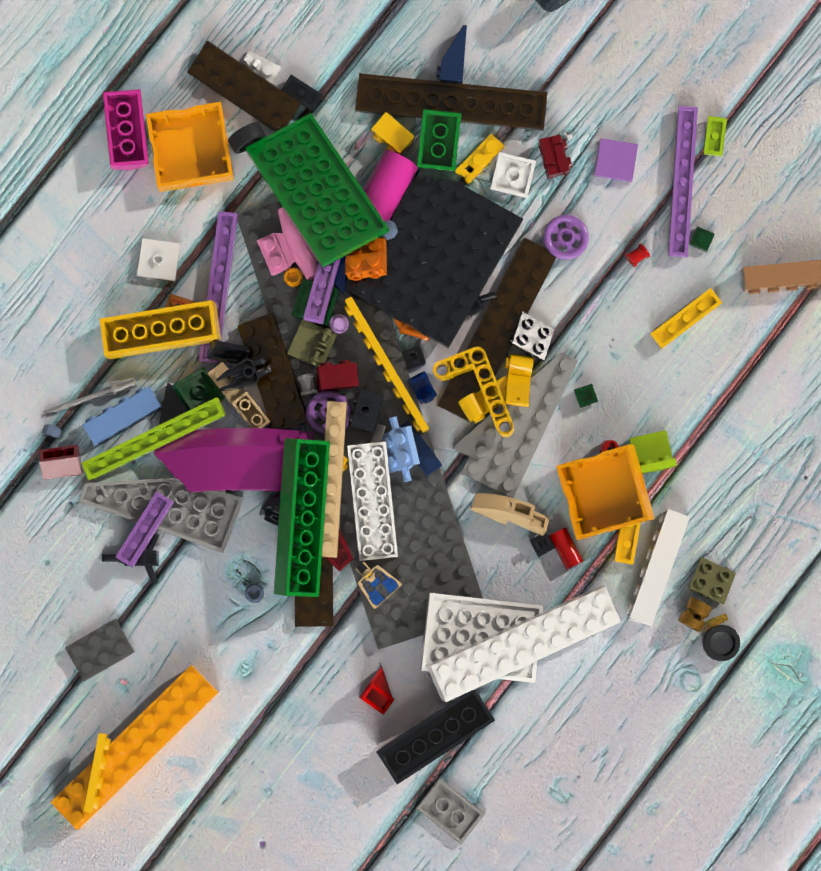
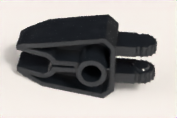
M246 358L226 370L216 381L218 382L226 378L232 381L230 384L221 387L220 390L233 391L255 386L261 377L272 373L270 369H264L257 373L255 367L265 364L267 362L266 358L254 362Z

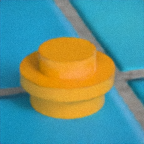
M289 268L284 274L285 283L290 287H296L301 284L303 279L302 272L297 268Z

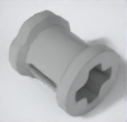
M305 374L297 377L302 389L301 396H310L318 393L314 386V374Z

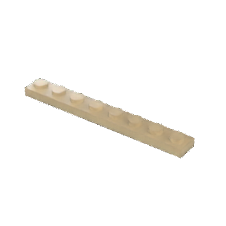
M327 401L325 441H330L322 557L337 558L347 402Z

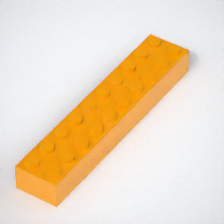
M190 665L110 744L109 750H105L104 758H107L105 770L101 771L100 777L103 778L102 788L98 789L97 797H100L98 808L94 809V812L84 811L93 761L50 803L77 831L80 830L220 692L193 665Z

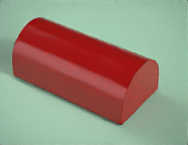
M566 527L549 535L566 570L584 562Z

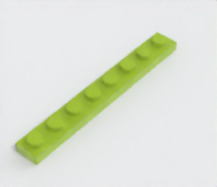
M216 397L81 464L88 480H94L226 416L219 398Z

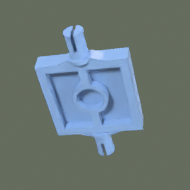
M391 417L389 420L392 430L383 434L381 442H386L389 473L402 471L404 482L412 481L409 469L414 465L420 464L411 426L399 428L397 417Z

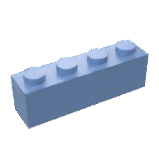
M144 386L135 392L136 395L131 398L126 396L119 401V405L115 407L109 406L102 410L103 414L98 417L94 415L85 420L86 424L83 427L96 447L162 409L150 387L146 388Z

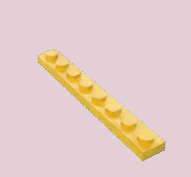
M349 297L345 300L346 306H344L346 313L349 317H354L356 322L353 324L358 333L362 332L365 339L363 341L368 349L372 348L375 355L373 358L378 366L382 365L385 371L382 373L387 382L391 381L395 388L392 390L397 399L401 397L404 405L402 407L407 415L411 414L414 421H412L415 430L417 432L421 431L422 434L429 431L428 425L353 298Z

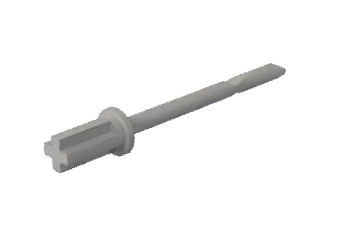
M130 377L116 383L110 382V388L44 410V415L47 416L113 393L116 397L121 392L136 388V381L134 377Z

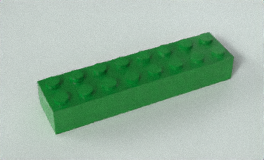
M285 438L274 594L319 597L330 441Z

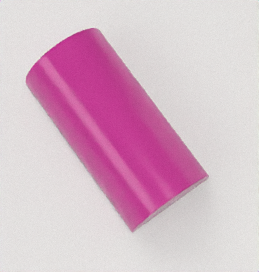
M141 89L103 92L110 168L113 170H133L148 166Z
M384 150L363 188L384 221L391 219L418 169L413 162L390 150Z

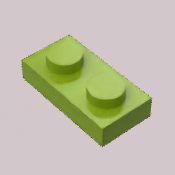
M708 116L703 155L723 156L727 118Z

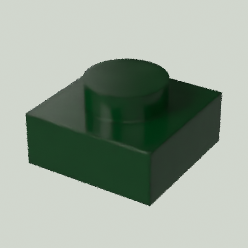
M697 226L689 245L707 252L715 234Z
M592 384L573 390L579 408L598 402Z

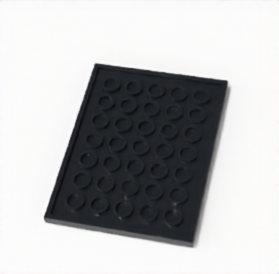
M421 168L391 219L396 224L398 233L394 238L386 240L387 275L379 278L368 277L354 281L349 293L449 349L522 224L523 218L435 169Z

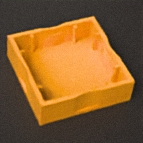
M221 102L197 105L184 110H166L146 114L159 192L234 180Z
M634 445L621 446L604 451L596 456L581 458L556 466L563 493L568 501L569 515L576 540L590 538L655 519Z

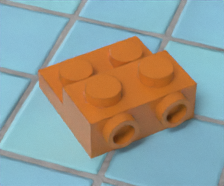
M385 237L376 238L349 253L348 256H345L346 275L350 280L358 281L362 278H379L387 275Z

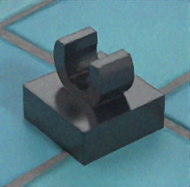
M420 346L402 351L408 370L426 364Z
M547 531L544 536L538 535L529 540L538 557L555 549Z

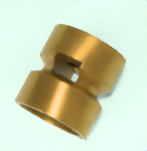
M690 597L686 604L687 610L681 613L678 621L700 632L705 624L703 619L708 618L713 608L696 598Z

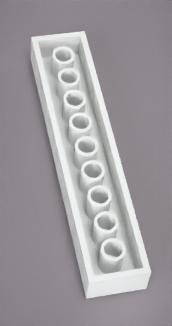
M599 586L427 664V667L441 700L447 702L621 621L606 586Z

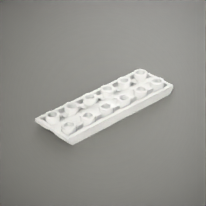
M386 442L348 445L359 561L398 557Z

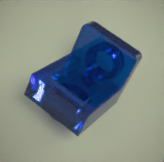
M425 371L408 379L420 404L430 403L434 400V397L438 396Z

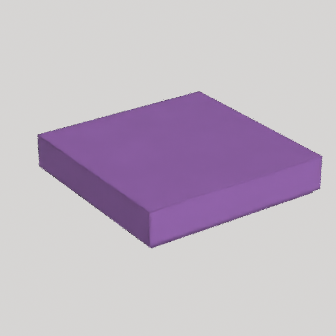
M601 138L595 177L632 182L638 144Z

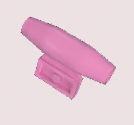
M282 207L278 210V215L283 233H272L257 240V243L272 276L289 269L296 262L306 279L312 280L315 278L318 260Z

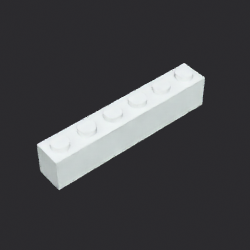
M669 509L665 513H661L658 522L661 524L660 529L655 531L652 539L655 542L653 549L649 548L646 555L648 560L647 566L642 567L639 575L642 578L641 583L636 585L633 595L636 596L634 603H630L627 609L628 619L652 626L685 533L689 516Z

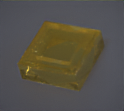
M724 613L706 622L708 627H713L728 621V617Z

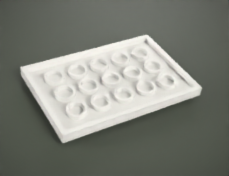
M429 593L420 670L429 671L427 664L542 613L543 606ZM537 661L498 679L535 683Z

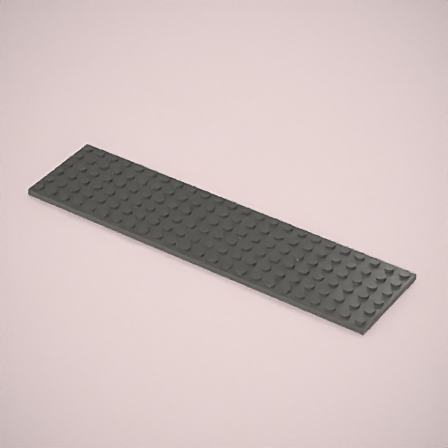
M278 201L238 214L237 220L268 314H275L288 353L302 321L300 318L291 316L300 285L290 287L285 283L284 274L287 270L272 276L257 243V240L272 233H283L278 215V210L282 206ZM345 256L340 259L333 288L339 289V294L331 318L337 314L344 315L349 321V327L344 333L337 335L326 362H331L332 365H337L339 361L344 360L356 363L359 386L332 391L339 392L347 398L352 412H355L356 405L353 404L356 393L360 394L361 389L383 395L376 426L377 424L385 425L384 434L392 430L389 420L391 417H397L399 426L406 421H409L413 426L412 421L414 419L411 414L407 415L402 407L404 405L401 397L397 399L392 390L395 388L391 381L387 382L382 373L385 371L382 365L378 366L373 358L375 355L372 348L368 349L363 341L365 339L362 332L358 333L353 324L356 322L354 317H349L344 309V306H346L345 300L349 297L353 298L422 415L390 316L349 293L355 280H350L346 275ZM294 262L293 265L290 267L297 268L300 270L296 262ZM310 322V323H313V324H315V325H317V326H320V327H322V328H324V329H325V328H328V329L331 330V328H330V323H329V326L327 327V326H323V325H320V324H317V323H314V322ZM288 355L300 393L302 389L297 377L305 374H314L313 381L315 389H317L315 372L317 367ZM314 395L302 396L305 408H307L308 402ZM327 398V401L335 402L336 399ZM317 403L314 410L319 412L323 405ZM320 417L315 420L320 426L325 423ZM308 422L304 423L306 431L313 432V440L325 441L324 435L315 432ZM352 423L345 429L344 456L348 460V445L371 443L374 435L351 428ZM418 431L419 435L435 454L428 431L424 434ZM414 465L409 469L412 481L404 482L402 471L389 473L398 557L359 561L350 466L343 472L339 528L354 556L350 565L356 584L363 577L355 569L363 562L371 570L376 565H379L402 584L375 610L357 584L378 650L424 635L429 593L483 599L440 469L426 478L419 467Z

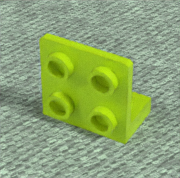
M666 430L629 439L630 445L635 447L642 475L677 466L676 459L672 456Z

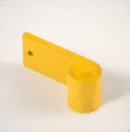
M513 353L510 354V357L506 356L505 368H508L506 404L529 407L533 356Z
M504 376L497 380V383L506 403L507 388L505 387H507V377ZM490 388L487 390L486 394L488 396H494L497 390L495 388ZM481 390L477 393L469 394L458 402L470 422L474 421L475 424L485 418L484 415L490 412Z

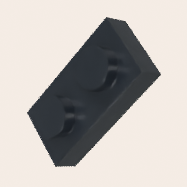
M292 74L281 89L311 111L315 109L323 97L321 93Z
M214 340L207 352V357L211 360L238 364L248 357L250 348L249 346Z

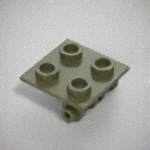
M302 319L287 354L318 367L320 363L326 362L338 334L333 333L328 328L324 329Z
M701 557L688 588L692 592L700 593L701 596H706L707 599H713L718 604L724 605L736 573Z

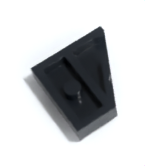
M169 383L166 386L159 424L165 423L188 411Z

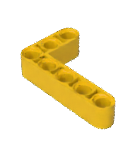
M473 347L434 364L433 373L440 381H446L474 370L499 435L506 438L514 433L515 429L484 349ZM481 353L483 358L480 361L473 360L474 354ZM458 360L465 361V365L462 368L455 367V363ZM440 367L447 368V372L444 375L437 374V370ZM484 370L490 372L489 377L486 379L480 378V373ZM495 388L497 392L494 396H488L486 394L487 390ZM500 405L504 408L501 414L493 412L496 406ZM504 423H508L511 426L507 432L500 430L501 425Z

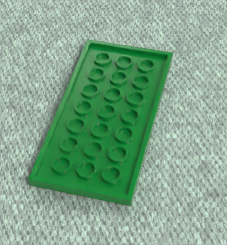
M312 113L245 148L246 153L322 268L389 232V227Z

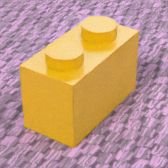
M387 112L371 128L372 138L378 143L383 142L387 146V150L400 155L415 141V136Z

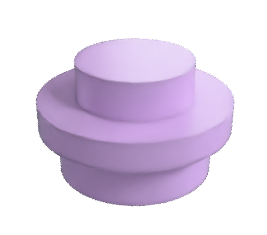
M337 314L330 320V328L335 333H344L349 327V321L344 315Z

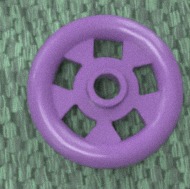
M560 215L553 218L547 224L543 240L545 247L552 255L559 259L570 260L580 256L585 251L589 242V233L587 227L579 218L572 215ZM565 222L567 228L559 230L558 224ZM575 225L580 230V233L577 235L571 229ZM552 233H557V241H551ZM566 234L570 239L565 241L562 236ZM575 240H578L580 244L575 249L571 245L575 242ZM559 245L567 247L566 252L559 251Z
M332 390L321 391L314 395L306 408L308 424L315 432L324 436L327 398L336 399L335 402H347L345 429L350 424L348 421L352 409L349 401L341 393ZM317 403L323 405L319 412L314 410ZM318 417L325 422L322 426L315 421Z

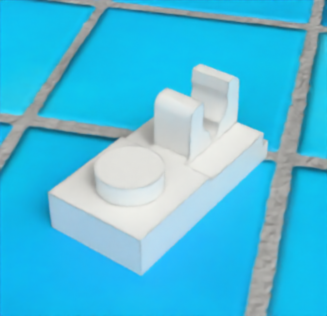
M251 51L247 52L242 61L244 65L272 84H274L281 71L280 66Z

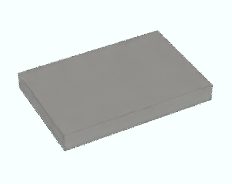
M441 778L436 781L416 807L418 811L461 845L485 815L483 811Z

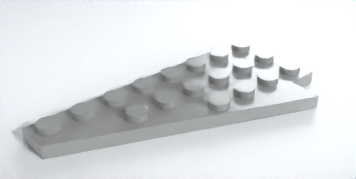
M560 353L530 379L529 407L506 404L515 429L510 437L505 438L499 435L490 414L458 442L453 450L469 457L461 474L508 497L514 498L578 360ZM499 406L494 413L501 414L504 408ZM504 423L501 425L500 430L507 432L511 426L508 423Z
M160 478L85 483L79 502L137 522L157 491L174 502L157 530L224 553L243 498L226 493V490L190 493L179 479Z

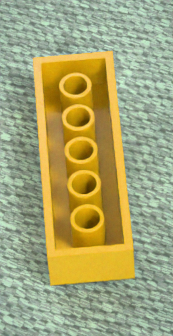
M212 300L99 319L104 356L108 359L213 343L214 340L221 341L217 305Z

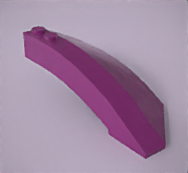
M266 428L195 430L154 450V456L167 466L172 475L177 480L179 479L190 493L224 490L281 492L285 438L313 440V432Z

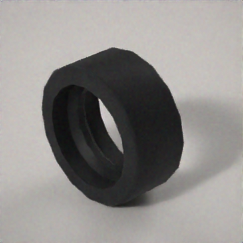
M254 122L234 132L228 138V143L234 153L239 154L245 152L246 147L265 138L266 134L260 124Z
M727 625L711 627L705 633L702 641L703 650L707 656L716 661H727L735 657L741 644L736 630ZM721 631L729 634L733 642L731 650L722 655L715 653L710 646L711 637Z

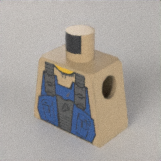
M363 562L355 569L363 577L357 584L374 610L402 585L379 565H376L371 570Z

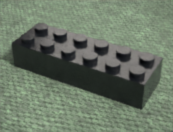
M474 689L461 695L377 750L376 753L398 785L494 722L495 719Z

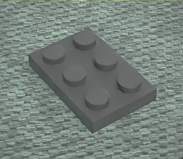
M116 619L65 647L83 681L88 680L135 652Z

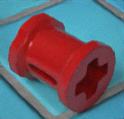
M640 243L635 250L630 253L627 252L625 256L629 263L636 268L637 264L643 259L649 258L650 254L644 245Z

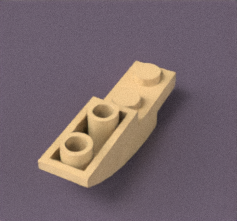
M223 362L207 373L219 389L230 384L232 381L229 378L216 381L220 375L228 370ZM244 388L233 391H221L250 428H263L270 422Z
M476 493L471 506L472 511L504 525L510 521L541 536H544L550 519L534 511L535 506L496 494Z

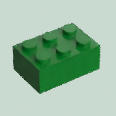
M423 109L417 167L455 171L461 113Z

